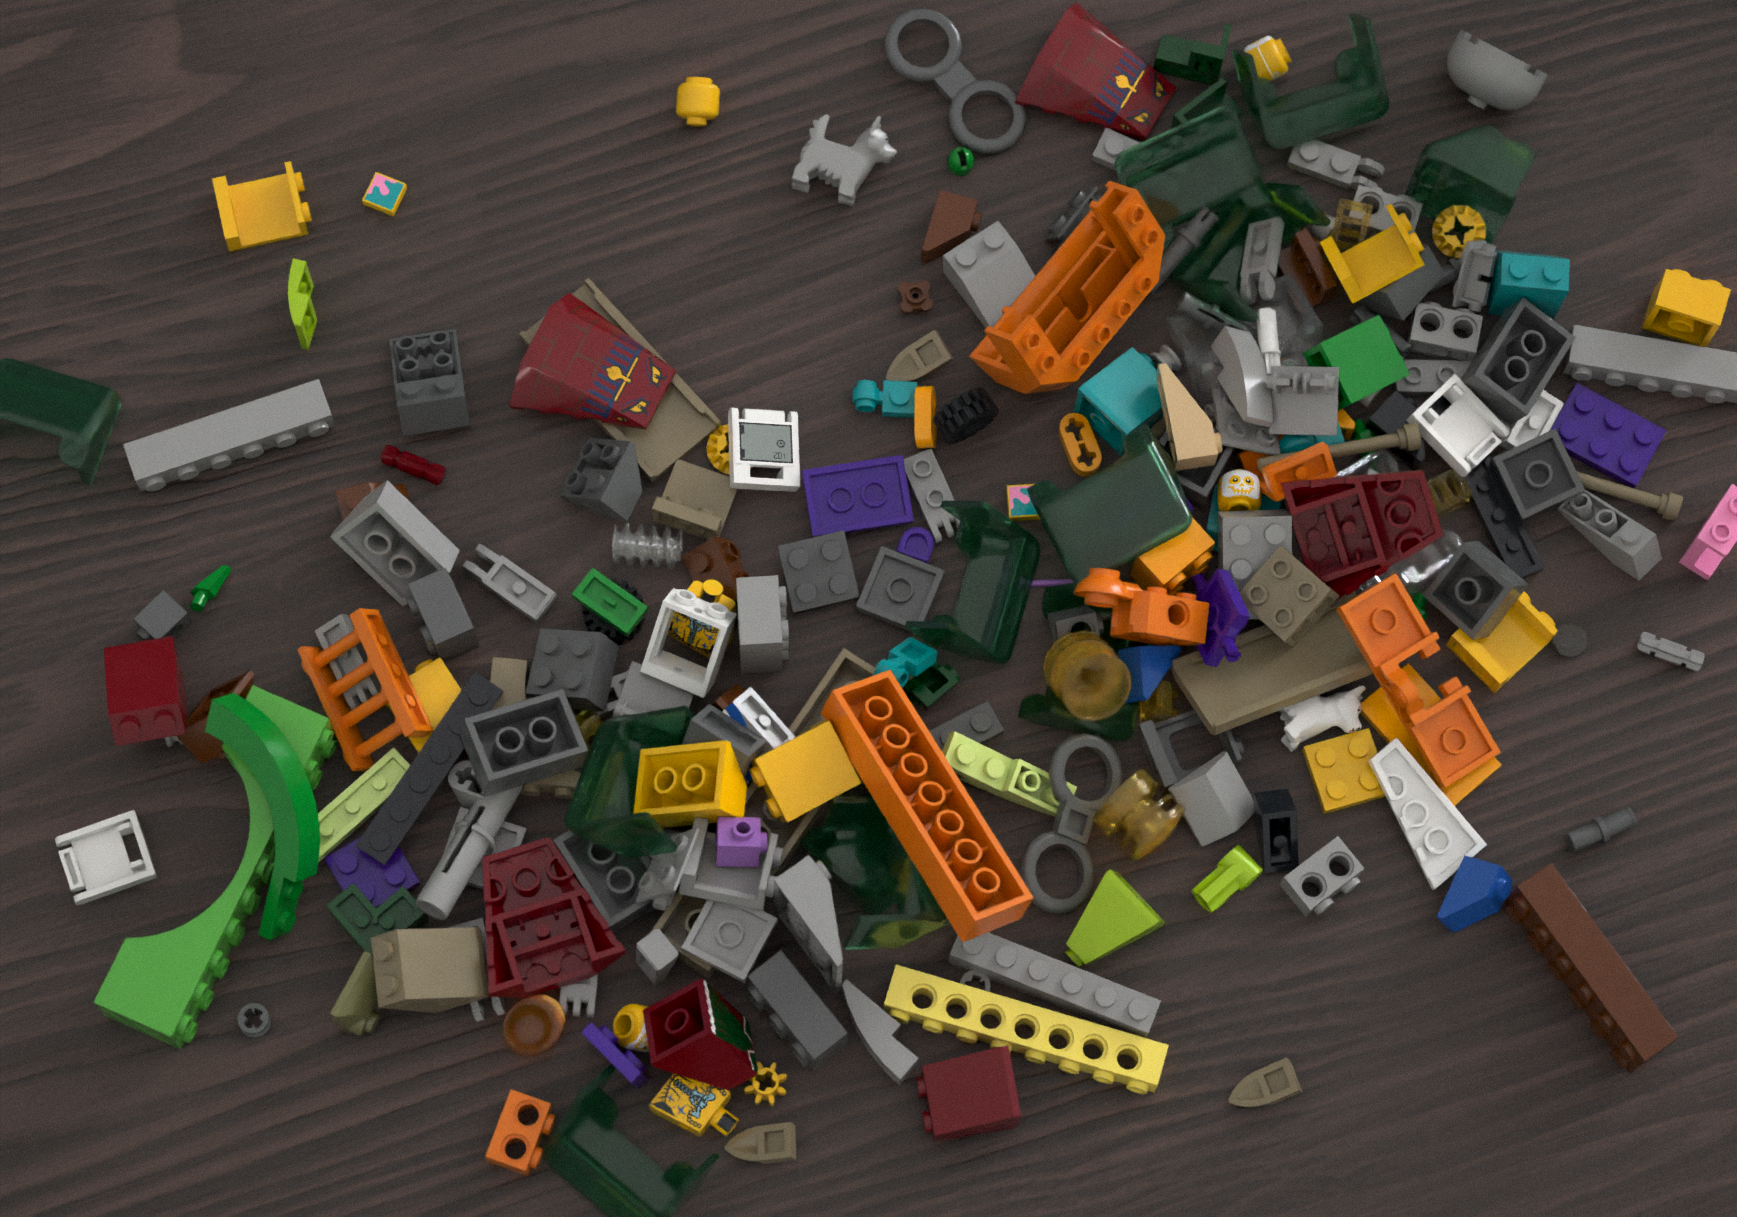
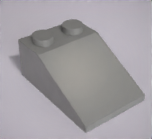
M999 221L943 255V273L985 328L987 326L993 327L1003 316L1002 308L1004 306L1010 307L1036 277L1019 247Z

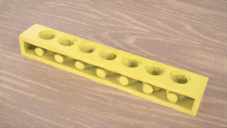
M897 964L895 965L883 1010L899 1023L907 1024L911 1020L923 1024L922 1028L929 1032L942 1034L943 1030L957 1034L956 1038L966 1043L976 1044L978 1040L991 1044V1049L1008 1045L1010 1053L1012 1050L1025 1054L1024 1058L1028 1061L1044 1064L1046 1060L1059 1064L1058 1068L1067 1073L1079 1074V1071L1093 1074L1092 1078L1101 1083L1113 1084V1081L1127 1084L1128 1090L1139 1094H1147L1148 1091L1155 1092L1169 1046ZM917 995H926L930 998L932 1004L928 1008L920 1009L914 1005L912 999ZM951 1005H959L965 1010L966 1015L960 1019H954L948 1015L946 1009ZM985 1015H993L999 1020L1000 1025L997 1028L988 1029L982 1025L980 1019ZM1018 1025H1027L1032 1029L1033 1036L1029 1039H1022L1016 1035L1014 1029ZM1052 1035L1063 1036L1067 1041V1047L1063 1049L1052 1047L1049 1043V1037ZM1086 1045L1097 1046L1101 1051V1057L1089 1059L1085 1056L1083 1047ZM1121 1055L1131 1056L1135 1061V1067L1123 1069L1118 1064L1117 1057Z

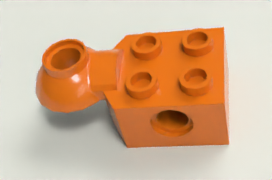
M1090 568L1089 575L1082 579L1074 589L1073 594L1085 598L1084 604L1113 608L1110 637L1156 646L1178 645L1182 647L1205 644L1209 603L1197 601V595L1176 593V596L1167 595V589L1160 587H1147L1146 591L1141 590L1138 584L1121 581L1119 579V571L1105 568Z

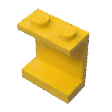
M291 161L285 162L286 174L228 186L225 176L212 178L229 252L308 235L306 223L312 221L308 202L301 203L299 192L305 191L301 172L294 173Z
M1392 204L1385 207L1395 225L1347 251L1340 253L1332 236L1320 242L1352 304L1425 265L1419 254L1424 248L1415 232L1410 235L1408 234L1413 230L1404 212L1398 215Z
M1525 591L1489 637L1472 640L1459 628L1451 635L1446 644L1494 694L1550 643L1558 632L1553 619L1547 613L1539 612L1530 603L1531 599Z

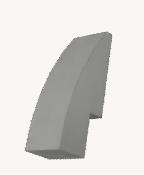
M1225 326L1211 345V348L1224 367L1217 379L1243 421L1270 428L1273 423L1271 390L1267 389L1266 381L1268 375L1259 347L1251 332Z
M846 979L842 984L841 992L847 1012L858 1036L882 1070L900 1086L917 1066L919 1058L894 1038L900 1031L901 1024Z

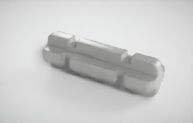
M1642 632L1636 647L1638 651L1646 654L1653 652L1655 653L1654 657L1679 666L1681 663L1686 664L1685 668L1695 672L1700 670L1705 656L1703 652L1695 649L1687 651V647L1662 637L1660 640L1655 639L1656 635L1648 632Z

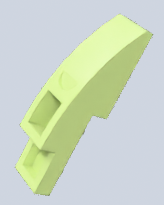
M956 731L948 733L942 753L954 772L961 776L960 780L1013 803L1056 817L1060 802L1052 791L1048 772L1021 759L1013 760ZM1066 782L1068 788L1074 795L1077 787Z

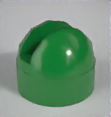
M958 147L952 150L948 157V168L951 173L957 176H965L973 170L974 156L969 149ZM958 155L964 156L966 166L961 167Z

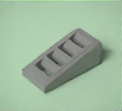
M655 929L636 943L635 963L653 985L659 987L663 984L678 958V951L660 929Z

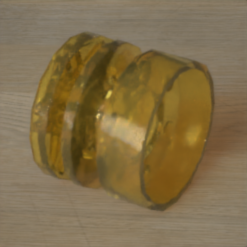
M1078 631L1065 635L1056 641L1048 651L1043 665L1044 676L1048 685L1068 711L1079 719L1096 721L1108 718L1117 712L1128 699L1132 686L1128 668L1108 643L1093 632Z
M1144 769L1138 770L1126 780L1103 804L1092 820L1108 837L1124 829L1126 834L1122 838L1119 847L1125 850L1136 841L1137 844L1129 854V857L1134 862H1138L1145 855L1159 848L1174 832L1179 820L1186 811L1181 804H1177L1166 813L1165 810L1174 797L1167 794L1155 802L1152 797L1160 784Z

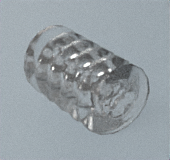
M615 523L612 541V560L614 565H619L623 556H625L627 565L633 566L636 558L639 557L642 568H646L650 559H652L655 569H660L663 561L666 560L668 569L674 570L677 562L680 561L681 564L684 528H680L676 537H673L668 526H666L662 536H660L656 525H652L649 534H645L643 524H639L635 533H632L629 523L624 524L621 532H618Z

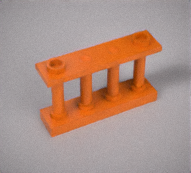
M359 608L349 615L354 625L352 632L325 650L322 647L301 646L297 650L302 659V668L310 677L341 745L344 761L351 767L352 771H367L374 765L370 754L399 735L404 734V737L424 738L434 730L379 610ZM362 642L368 656L367 661L339 680H336L329 663ZM373 673H376L382 686L381 692L350 711L343 693ZM389 703L395 715V722L364 741L357 723Z

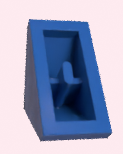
M1178 645L1138 646L1118 650L1122 699L1126 703L1148 700L1171 667L1172 660L1177 658L1182 649Z

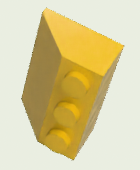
M723 740L641 749L633 817L656 828L693 825L695 817L709 819V823H717L718 817H744L747 785L731 743Z

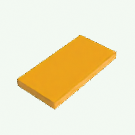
M1409 663L1402 668L1408 673L1406 677L1416 687L1420 699H1423L1424 709L1441 700ZM1382 687L1378 688L1361 703L1360 714L1388 744L1397 738L1440 788ZM1493 757L1446 788H1440V790L1456 806L1495 773L1502 764Z

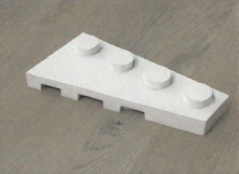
M1397 738L1393 739L1368 761L1432 890L1436 889L1458 870L1464 855L1473 857L1487 845Z

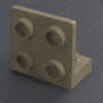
M678 459L675 462L662 498L657 496L652 507L653 521L705 540H709L712 537H720L738 489L730 488L729 476Z
M1282 546L1277 548L1239 591L1245 606L1292 647L1296 646L1339 597L1333 589L1322 582Z

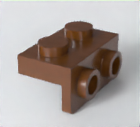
M1307 228L1295 233L1291 246L1280 250L1278 268L1303 312L1332 300L1338 284L1336 272L1331 265H1326L1322 257L1323 250L1319 240L1316 237L1312 238Z
M712 537L682 555L692 581L704 583L706 580L712 579L720 582L723 586L722 594L731 598L737 604L736 578L750 577V575L742 567L739 560L740 552L734 542L728 538Z

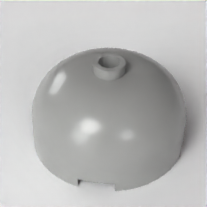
M1460 29L1448 53L1447 69L1454 84L1470 95L1467 101L1484 110L1487 104L1497 109L1511 111L1527 106L1536 98L1548 74L1537 69L1533 75L1528 72L1531 65L1477 38L1475 43L1470 42L1469 40L1472 35Z

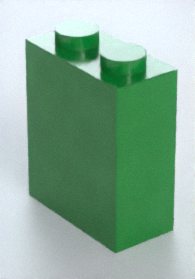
M1380 315L1364 321L1303 352L1309 367H1339L1338 411L1410 375L1405 366V361L1399 354L1389 330L1383 323Z

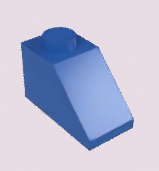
M1464 855L1437 914V918L1448 931L1456 933L1498 912L1503 901L1510 895L1513 880L1501 865Z

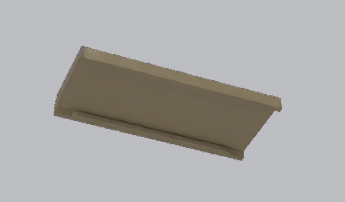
M589 278L585 280V284L572 294L667 363ZM544 317L526 332L522 331L519 333L520 339L527 347L532 342ZM677 373L673 377L647 430L602 423L601 420L594 419L612 440L631 441L635 445L638 467L651 482L659 480L674 467L676 460H683L721 425V421Z
M1354 591L1349 595L1345 594L1337 599L1295 647L1284 642L1267 625H1263L1236 637L1235 644L1241 653V657H1238L1239 660L1235 662L1227 661L1226 656H1224L1217 667L1205 665L1199 650L1172 660V672L1176 683L1210 734H1220L1373 674L1336 611V608L1356 597V592Z

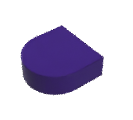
M912 527L901 536L896 552L929 564L934 548L933 537L924 528Z

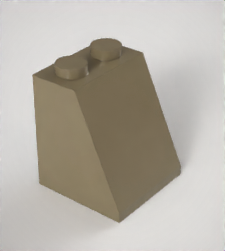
M481 928L396 929L370 938L378 1008L438 1013L489 997Z

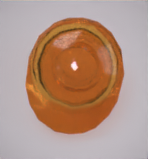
M548 995L525 997L514 1005L504 1018L502 1034L507 1047L513 1053L523 1057H534L547 1052L559 1041L564 1032L566 1024L565 1012L560 1003Z

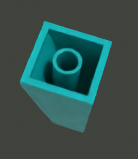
M1495 250L1498 256L1493 276L1489 277L1488 280L1491 285L1488 293L1487 314L1501 315L1506 307L1523 297L1554 320L1569 291L1570 259L1552 255Z
M1133 347L1078 388L1073 411L1086 417L1091 429L1120 456L1130 449L1164 416L1156 380L1157 370L1154 368L1155 364L1148 355L1143 352L1139 354Z

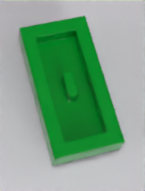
M593 567L572 593L574 600L626 637L631 634L648 612V606Z

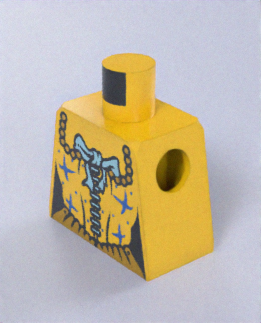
M710 579L704 583L693 581L687 589L694 593L697 598L709 603L722 604L729 611L736 613L737 604L734 600L722 594L723 586L716 580ZM675 611L667 635L710 658L720 629ZM734 623V626H733V629H732V632H731V635H730V638H729V641H728V644H727L726 649L728 648V646L731 644V642H732V640H733L735 623Z
M674 1073L649 1104L650 1111L698 1137H701L710 1125L727 1137L739 1121L738 1118L724 1108L731 1099L729 1090Z

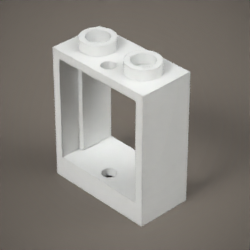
M673 588L662 602L640 672L704 698L715 683L737 614L729 611L722 604L709 603L697 598L691 591ZM675 611L720 629L707 668L662 650Z

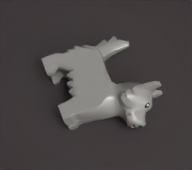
M826 114L819 120L812 121L813 128L809 129V141L801 150L800 162L795 166L791 185L793 189L808 193L810 188L809 180L818 176L819 180H825V184L839 187L838 203L853 207L856 192L871 172L873 166L878 162L890 163L897 155V150L889 145L887 134L880 129V116L859 136L853 146L848 147L826 140L825 132L829 121V116Z

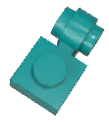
M860 380L856 382V387L853 388L852 403L857 411L873 412L877 405H882L881 416L914 418V396L917 382L884 380L883 391L876 387L877 384L874 381Z
M909 637L889 651L888 660L882 659L877 664L874 675L891 670L903 688L907 683L909 674L916 677L936 663L937 651Z

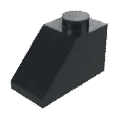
M1395 390L1369 418L1366 428L1373 431L1375 437L1396 433V429L1402 428L1403 424H1408L1406 419L1418 409V406L1409 396L1401 395ZM1422 436L1421 449L1406 451L1405 448L1399 449L1398 446L1387 448L1413 471L1419 470L1425 459L1424 438Z
M1280 789L1254 793L1255 826L1264 874L1294 870L1299 866L1297 809L1289 790Z

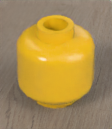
M687 77L686 82L681 83L677 88V115L687 119V125L706 126L707 120H713L719 114L720 89L712 84V79Z

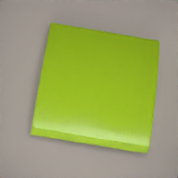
M293 258L288 281L289 308L302 349L309 350L318 320L311 300L314 285L307 262Z

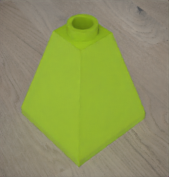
M1110 869L1105 873L1066 944L1069 948L1065 953L1079 967L1083 963L1090 965L1161 928L1166 922L1118 872Z

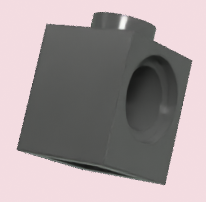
M164 590L133 618L139 628L136 634L142 641L174 636L175 640L192 623L189 614Z
M1088 605L1048 613L1053 647L1061 654L1101 645L1099 634L1104 633L1102 618L1099 613L1096 614ZM1077 622H1084L1083 631L1078 635H1071L1073 625Z

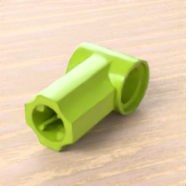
M1237 845L1217 864L1218 867L1191 891L1202 908L1211 914L1238 890L1242 891L1263 872V869L1240 845Z

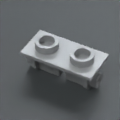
M1485 240L1467 241L1460 257L1462 265L1459 278L1453 288V307L1468 306L1469 310L1481 312L1482 306H1486L1491 283L1480 280L1481 275L1493 276L1498 253L1495 252V245L1487 244Z

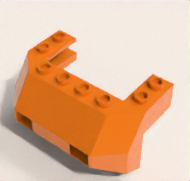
M1108 181L1105 185L1108 190L1098 202L1092 200L1089 204L1091 209L1039 271L1036 277L1010 307L1004 306L1002 308L1003 316L993 327L987 326L984 330L987 335L969 357L996 383L1023 394L1059 391L1076 382L1159 282L1165 234L1138 190Z

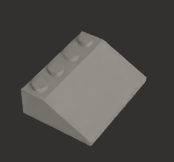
M808 855L774 879V911L832 991L837 994L841 991L843 958L831 884L829 882V879L832 877L820 860L815 863L810 855Z

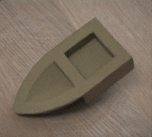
M933 330L901 351L891 363L885 378L889 381H912L922 376L927 377L954 359L938 331Z
M1284 1058L1247 1075L1236 1085L1228 1101L1231 1104L1242 1107H1258L1266 1104L1271 1106L1303 1091L1290 1059Z
M791 1122L752 1127L730 1139L724 1145V1150L739 1159L758 1161L762 1164L796 1160V1128Z

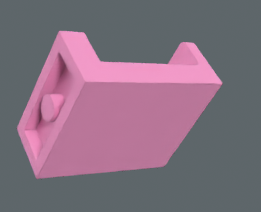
M1732 484L1679 561V563L1707 581L1723 557L1728 555L1737 541V486Z

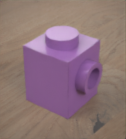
M717 818L715 837L716 866L759 867L760 853H767V832H761L760 818Z

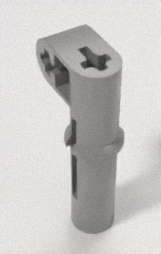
M468 760L459 762L452 767L448 775V782L460 804L470 810L465 819L455 825V836L415 901L418 908L424 913L439 920H445L448 917L486 850H491L495 846L494 837L523 789L522 786H518L484 797L471 762ZM475 785H477V787H478V789H479V791H480L479 794H478V792H477V790H476V788H475Z

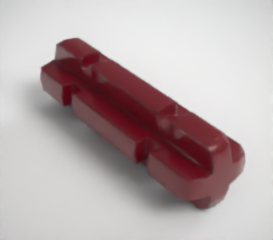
M386 445L380 456L383 464L391 467L396 465L398 470L420 479L426 477L428 482L435 485H440L446 474L444 466L434 462L431 465L428 463L429 460L407 451L401 453L399 448L392 445Z

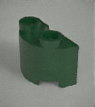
M926 641L923 642V644H925V645H927V646L933 648V647H932L929 643H927ZM936 662L916 677L909 674L907 683L902 689L916 706L919 707L923 704L924 709L927 711L955 688L961 678L949 664L944 667Z

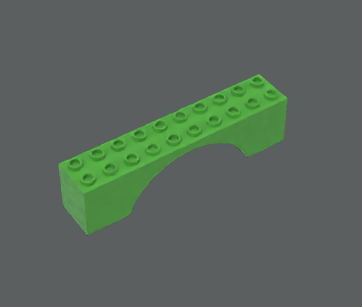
M252 685L246 700L261 710L284 734L301 761L312 790H315L323 774L320 768L325 758L330 759L333 756L338 744L329 718ZM223 743L221 748L231 766L237 771L244 782L250 809L248 843L237 873L222 895L208 909L186 924L157 935L125 938L93 1002L105 1016L181 1050L185 1042L190 1043L197 1032L198 1023H196L200 1011H206L211 1004L214 996V991L211 989L216 979H222L230 963L227 957L232 947H238L243 939L246 928L242 926L248 914L254 915L261 901V896L258 894L264 883H270L275 860V831L264 792L247 764L225 743Z

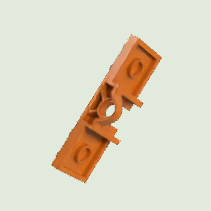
M1396 573L1336 608V611L1440 788H1446L1501 753L1467 695L1471 692L1468 685L1462 686L1457 676L1448 679L1438 686L1444 698L1424 709L1423 699H1420L1416 687L1406 677L1408 673L1399 667L1398 664L1416 652L1419 653L1421 659H1425L1439 651L1440 647L1436 640L1440 637L1436 631L1430 632Z

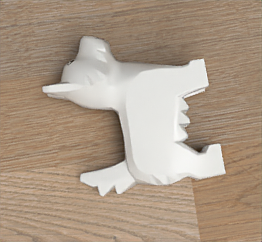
M1359 686L1350 691L1338 692L1326 698L1317 695L1277 711L1282 714L1280 719L1285 721L1286 725L1284 727L1286 734L1282 737L1281 741L1292 752L1301 742L1333 726L1340 727L1345 733H1353L1360 730L1362 725L1358 715L1361 713L1362 706L1360 701L1363 699L1361 693L1366 689L1365 686Z

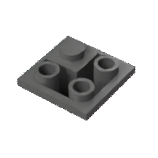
M589 438L581 448L580 456L574 468L566 477L565 485L559 496L606 519L628 521L642 494L635 445L631 441Z

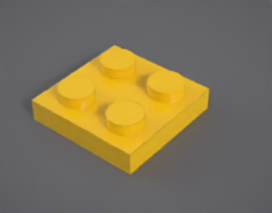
M1369 728L1303 747L1302 752L1323 814L1386 797L1368 762L1377 754Z

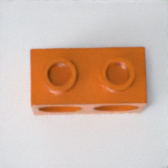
M511 1089L485 1155L487 1162L528 1176L531 1168L537 1169L544 1149L539 1147L544 1134L550 1135L556 1120V1115L551 1114L553 1111L551 1103ZM534 1109L539 1113L538 1120L533 1125L527 1126L520 1123L519 1117L524 1110ZM515 1142L526 1146L525 1154L519 1159H511L506 1154L508 1147Z

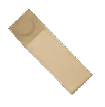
M1159 364L1156 380L1174 471L1215 465L1218 453H1222V441L1219 432L1214 433L1212 421L1167 364Z

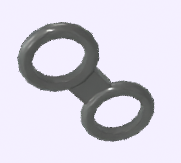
M927 8L911 9L897 16L888 27L884 39L885 55L892 68L904 78L917 82L931 81L951 104L948 111L950 129L956 139L969 150L982 154L1000 153L1012 147L1023 135L1027 121L1025 106L1015 104L1018 94L1004 83L993 80L977 81L959 61L962 51L960 33L954 23L941 12ZM918 23L935 26L943 32L947 39V55L940 63L932 67L921 68L911 65L903 59L898 50L897 41L905 28ZM986 94L1002 99L1007 103L1012 112L1013 123L1006 134L996 139H983L973 135L967 130L962 119L963 107L970 99Z
M1087 733L1069 736L1057 746L1052 755L1049 779L1052 791L1060 802L1051 831L1042 833L1032 840L1021 857L1020 877L1034 897L1032 903L1045 912L1056 914L1070 912L1086 901L1093 888L1095 869L1091 854L1085 845H1087L1095 814L1104 812L1115 803L1122 789L1123 770L1119 756L1107 741L1097 735ZM1081 747L1092 749L1099 754L1107 770L1106 787L1102 794L1093 801L1079 799L1072 794L1066 784L1064 775L1065 764L1070 754ZM1051 845L1063 846L1070 851L1076 859L1079 869L1078 883L1074 891L1064 899L1051 898L1044 893L1037 882L1035 874L1036 862L1041 852Z

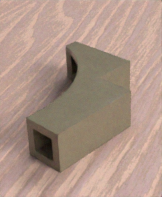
M493 657L490 682L502 689L503 694L492 710L527 700V694H525L529 678L527 660ZM575 770L563 772L522 785L523 789L520 794L540 796V792L554 793V797L559 799L572 800L575 799V795H584V775Z

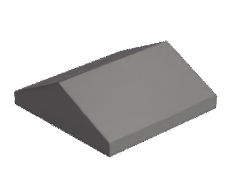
M1226 751L1221 752L1168 788L1197 842L1202 847L1238 831L1255 813L1254 800Z

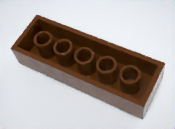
M1552 863L1515 887L1505 900L1508 905L1506 906L1507 913L1516 924L1521 923L1528 933L1527 940L1532 948L1538 953L1542 952L1549 962L1547 965L1549 971L1557 981H1563L1570 990L1568 993L1570 1000L1577 1009H1583L1591 1019V1029L1598 1038L1605 1039L1612 1048L1611 1055L1619 1067L1622 1069L1626 1068L1631 1073L1679 1038Z

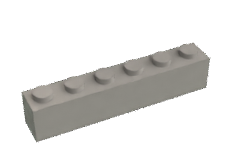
M1573 325L1570 331L1576 338L1565 354L1563 374H1569L1574 379L1582 381L1590 379L1604 380L1606 384L1611 386L1633 385L1638 386L1640 390L1645 392L1668 391L1672 395L1681 398L1690 396L1703 397L1710 403H1723L1725 401L1737 403V352Z
M317 379L125 443L123 446L140 492L144 490L151 492L160 490L166 486V483L177 479L182 481L192 479L199 472L210 468L215 470L225 468L232 463L231 461L242 457L247 459L258 457L264 453V450L275 446L279 448L288 447L294 444L297 439L308 435L311 437L323 435L329 431V428L335 427L320 380Z
M989 932L963 943L957 935L949 956L948 963L967 971L974 970L987 975L992 981L1113 1029L1147 1038L1161 1002V1000Z

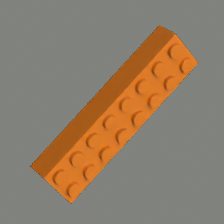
M891 670L832 690L821 711L823 718L830 720L852 765L962 943L1020 920L1034 897Z

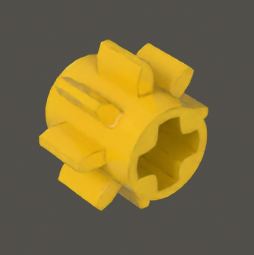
M757 1062L758 1075L749 1079L752 1085L747 1086L744 1092L745 1094L754 1092L756 1106L760 1104L761 1100H768L769 1104L774 1106V1097L777 1094L781 1096L786 1095V1090L780 1087L779 1083L787 1080V1075H777L775 1072V1062L770 1068H763L762 1064ZM766 1077L772 1078V1086L774 1088L767 1087L765 1092L761 1091L758 1080L764 1081Z

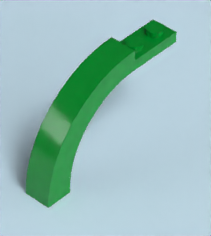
M231 693L212 699L205 732L224 742L242 758L258 780L270 808L275 831V860L258 935L272 940L291 932L296 921L295 910L297 901L303 890L302 880L317 873L320 850L319 819L307 774L287 738L261 710L239 695Z

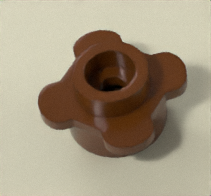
M924 279L918 283H908L906 281L900 283L898 292L902 295L901 310L904 313H919L931 310L933 307V300L929 297L931 284ZM913 294H917L919 297L917 299H914L912 296Z

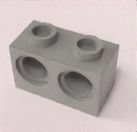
M1358 185L1344 233L1369 239L1395 225L1385 207L1392 204L1398 215L1403 212L1405 213L1413 228L1408 233L1410 235L1415 231L1423 204L1416 202L1415 199L1407 195L1395 196L1385 193L1377 186ZM1361 207H1371L1375 214H1366L1361 210Z
M1436 302L1418 303L1411 316L1407 342L1413 345L1411 352L1446 360L1473 361L1477 353L1483 316L1476 315L1472 310L1465 308L1456 310L1442 308ZM1427 322L1435 327V331L1429 332L1421 327V323ZM1461 329L1468 334V338L1457 337L1453 330Z
M1337 836L1284 876L1280 886L1305 917L1314 911L1317 915H1320L1334 903L1331 898L1338 892L1342 891L1346 895L1361 883L1358 877L1365 868L1339 836ZM1332 862L1341 863L1346 869V875H1334L1329 869V864ZM1302 884H1315L1319 890V895L1316 897L1307 896L1302 890Z

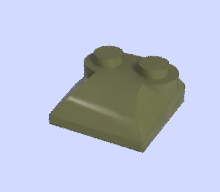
M366 951L363 952L330 1012L338 1028L360 1037L366 1032L371 1034L381 1016L377 1013L379 1008L373 956Z

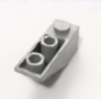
M1586 489L1582 494L1565 501L1558 507V511L1605 557L1635 579L1640 580L1662 559L1655 533Z

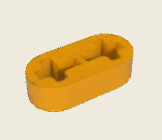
M934 386L915 388L914 429L915 442L918 449L936 447L937 426L933 418L937 413V402Z
M1069 413L1060 422L1059 438L1073 471L1079 476H1092L1100 468L1102 460L1101 451L1086 417L1079 413ZM1073 423L1076 428L1082 427L1079 432L1080 441H1076L1073 432H1066L1068 431L1069 424ZM1082 448L1088 458L1094 457L1089 467H1087L1085 462H1078L1081 458L1080 449Z

